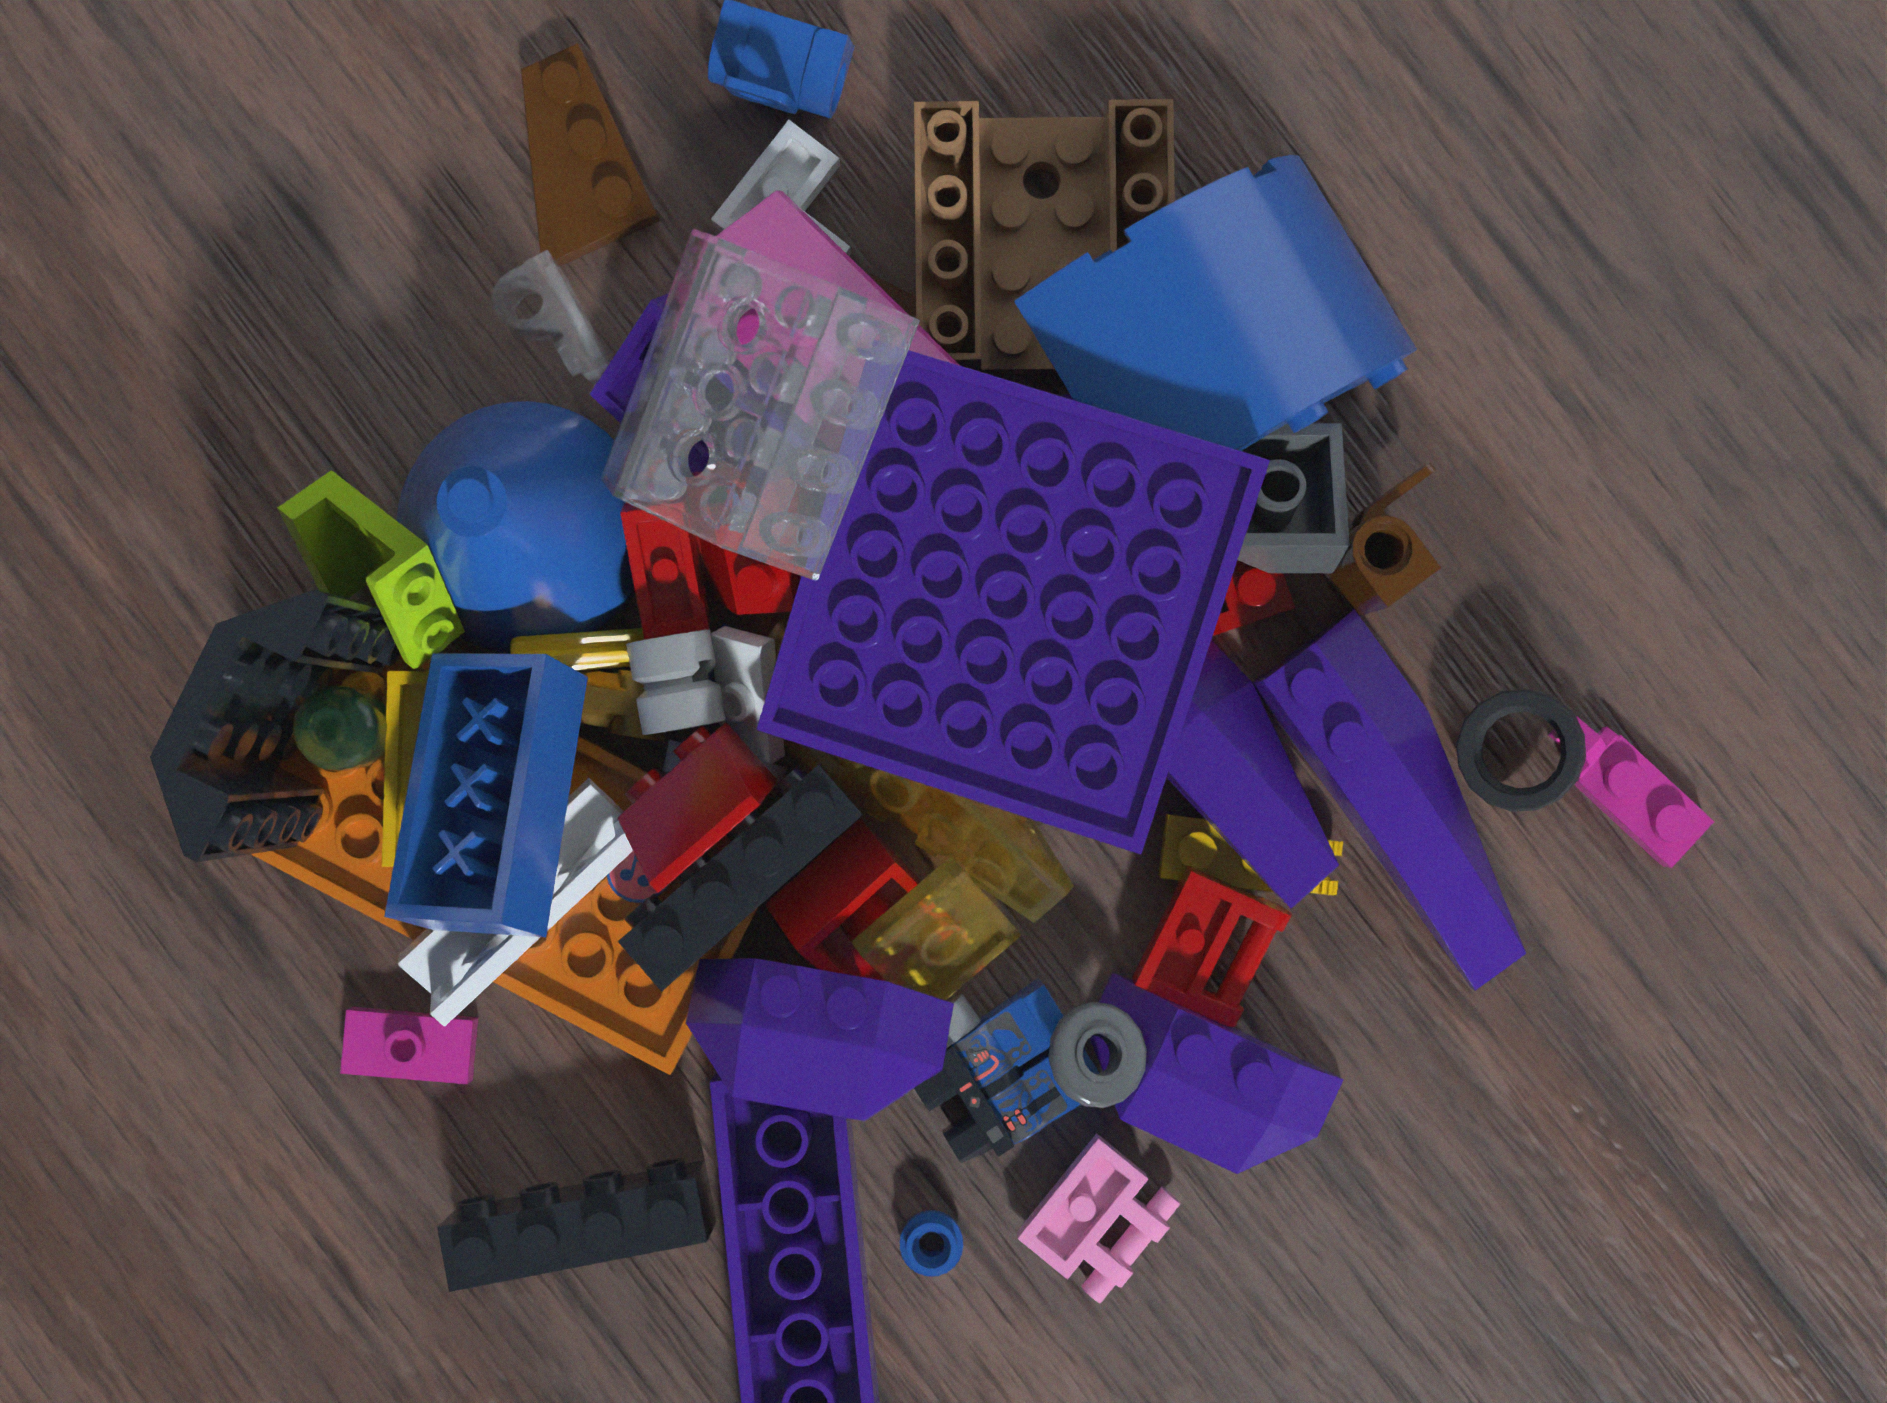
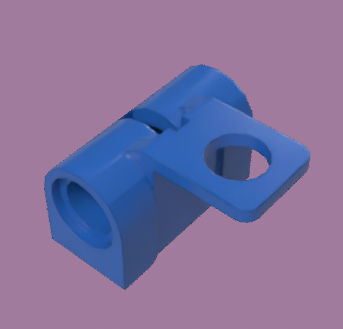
M724 0L710 52L708 79L709 82L725 87L732 95L792 114H796L798 109L826 118H832L839 104L855 46L848 35L748 6L737 1Z

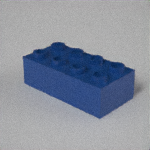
M432 654L384 917L431 930L546 937L588 680L587 676L547 654Z

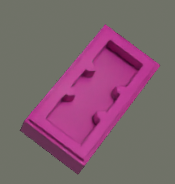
M351 1007L346 1010L340 1074L468 1084L473 1081L478 1017L456 1016L444 1027L430 1013Z

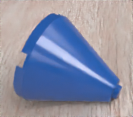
M531 401L507 402L484 407L463 416L442 430L425 447L412 466L404 483L398 504L396 521L428 545L465 632L459 637L479 647L510 654V643L515 637L602 631L625 610L635 596V588L620 512L624 503L631 499L645 496L647 493L628 454L607 432L594 422L578 413L547 403Z

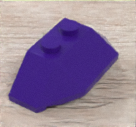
M699 959L686 1024L733 1098L865 1122L922 1082L943 1070L954 1003L887 981L762 959Z
M1112 971L1098 1002L1112 1004L1128 1013L1140 1028L1147 1049L1146 1068L1137 1089L1123 1102L1114 1104L1120 1120L1236 1174L1318 1137L1344 1079L1243 1031L1218 1023L1136 986L1133 980ZM1092 1035L1090 1040L1103 1072L1109 1063V1049L1102 1038Z

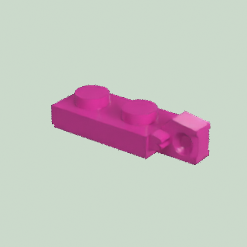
M1576 716L1585 734L1586 760L1579 780L1574 785L1663 867L1672 868L1715 821L1622 735H1617L1607 726L1602 727L1596 733ZM1553 729L1548 736L1560 746V739Z

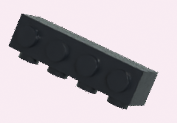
M801 763L773 788L780 797L776 803L762 815L756 809L726 834L731 842L711 859L705 852L677 876L676 879L681 886L663 902L654 893L624 919L632 929L618 941L619 944L661 991L667 988L866 812L824 764H819L810 772Z
M672 1158L648 1165L645 1172L622 1176L621 1170H610L587 1176L583 1179V1184L559 1188L557 1182H547L519 1191V1196L495 1200L494 1194H485L467 1198L455 1204L456 1209L437 1227L448 1290L452 1292L706 1243L717 1221L705 1160L685 1164L684 1158Z

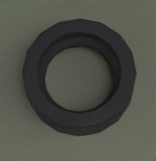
M1531 689L1502 691L1481 701L1463 721L1456 742L1458 767L1469 788L1486 803L1511 812L1535 811L1560 800L1579 780L1586 760L1585 734L1574 713L1554 696ZM1528 712L1541 716L1553 726L1560 739L1561 757L1557 769L1546 781L1534 787L1515 788L1501 783L1489 772L1483 760L1482 744L1487 730L1497 719L1509 713Z

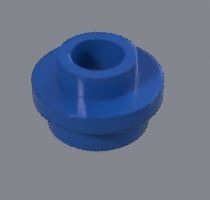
M927 1210L917 1213L907 1221L900 1235L902 1258L910 1269L923 1276L934 1277L949 1272L956 1266L963 1252V1235L959 1225L951 1216L941 1211ZM927 1232H936L941 1235L944 1243L936 1251H927L920 1245L919 1240Z

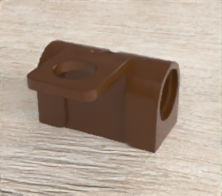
M1431 462L1414 471L1357 513L1349 528L1350 546L1334 572L1328 574L1334 585L1359 616L1388 608L1441 569V566L1415 531L1405 521L1388 516L1383 510L1435 472L1436 469ZM1365 544L1373 549L1376 555L1375 567L1368 562L1365 556Z

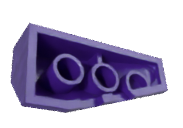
M1211 640L1166 778L1291 910L1339 867V863L1252 681Z

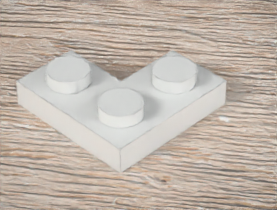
M788 120L711 218L714 227L722 232L776 190L783 191L806 213L805 210L840 167L839 157L792 121ZM807 214L848 256H850L851 247L848 244H846L843 240H841L830 230H828L826 227L820 224L817 220H815L813 217Z

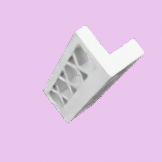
M590 778L582 783L568 798L547 931L633 851L617 819L624 811ZM427 928L398 955V965L431 993L430 1014L445 1027L540 937L442 931Z

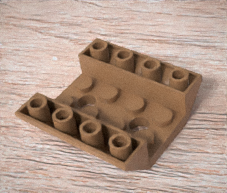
M1173 99L1108 100L1104 117L979 118V101L914 102L916 323L960 366L986 374H1058L1014 301L1088 252L1094 260L1110 249L1114 252L1128 244L1129 240L1124 234V229L1175 201ZM1033 170H1048L1054 174L1058 180L1059 189L1053 196L1046 199H1037L1027 193L1023 180Z

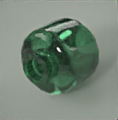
M332 685L318 689L303 700L295 714L293 733L297 747L308 761L322 769L352 771L367 767L380 758L385 751L387 730L386 707L376 695L363 688Z

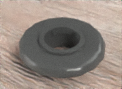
M1089 1002L1073 1007L1058 1021L1050 1038L1049 1063L1054 1080L1068 1097L1083 1106L1105 1108L1123 1102L1137 1089L1145 1072L1147 1049L1140 1028L1128 1013L1112 1004ZM1092 1035L1102 1038L1107 1044L1110 1053L1106 1069L1097 1075L1087 1068L1083 1059V1047L1087 1039Z

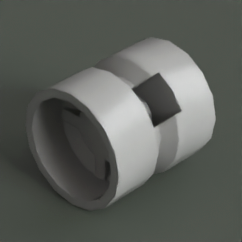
M710 630L681 633L626 644L632 679L643 684L645 690L636 699L642 735L726 720L720 685L710 681L708 678V673L716 666Z

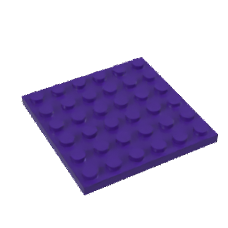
M871 339L756 730L1141 855L1270 460Z

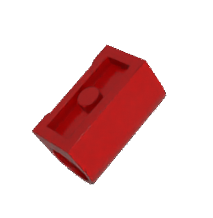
M683 491L662 492L627 501L624 503L620 514L644 640L709 630L711 616L706 588L703 585V582L708 581L697 526L692 515L689 494Z

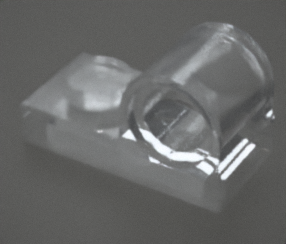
M549 250L526 260L524 264L507 272L498 280L493 289L492 304L500 320L518 337L527 342L540 343L563 334L564 337L554 343L572 376L582 372L595 386L608 367L610 360L566 274ZM533 293L541 294L543 302L540 311L532 318L518 319L516 312L520 300L526 295Z

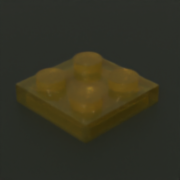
M951 856L851 942L862 958L887 982L946 1001L1022 934Z

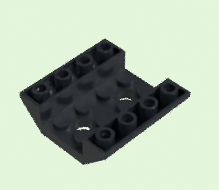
M314 589L215 624L150 756L185 857L195 862H203L293 848L297 846L299 841L303 843L311 836L322 814V808L317 806V803L324 789L279 768L282 760L287 761L298 748L300 738L298 729L301 726L299 724L310 701L313 703L318 701L326 691L333 673L331 667L381 674L385 665L392 666L401 655L377 605ZM302 726V728H301V733H302V735L304 734V727H303V726Z

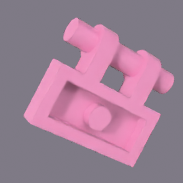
M1096 1133L1019 1228L1017 1238L1067 1280L1083 1260L1089 1263L1095 1269L1081 1287L1091 1298L1101 1303L1115 1285L1122 1288L1134 1271L1130 1266L1150 1241L1153 1240L1158 1243L1169 1230L1170 1226L1167 1224V1220L1181 1202L1162 1186L1147 1205L1136 1199L1135 1195L1148 1180L1146 1173ZM1122 1215L1131 1225L1115 1245L1109 1249L1103 1246L1099 1240L1118 1216Z

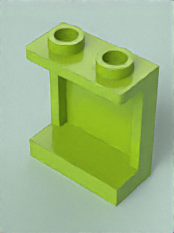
M332 470L277 507L318 589L350 598L368 585L404 662L413 669L424 664L432 657V654L443 651L452 641L465 632L428 545Z

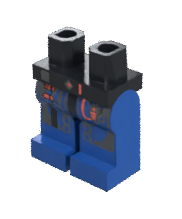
M1039 978L980 1017L981 1021L974 1029L946 1048L943 1070L914 1088L929 1112L956 1094L960 1095L970 1111L942 1129L944 1137L960 1163L983 1155L992 1148L999 1157L1015 1147L1014 1144L1031 1137L1052 1121L1081 1105L1068 1097L1054 1080L1049 1063L1050 1038L1063 1014ZM1083 1048L1085 1065L1094 1074H1100Z

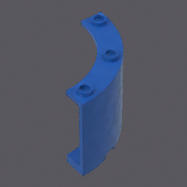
M1287 155L1270 159L1261 166L1262 170L1255 175H1252L1249 168L1246 167L1191 192L1124 229V234L1129 240L1128 244L1114 252L1110 249L1094 260L1087 252L1014 301L1074 401L1239 451L1286 424L1289 425L1293 433L1304 429L1329 413L1324 405L1325 402L1364 384L1368 380L1374 390L1383 386L1408 370L1402 359L1415 352L1417 348L1299 155Z

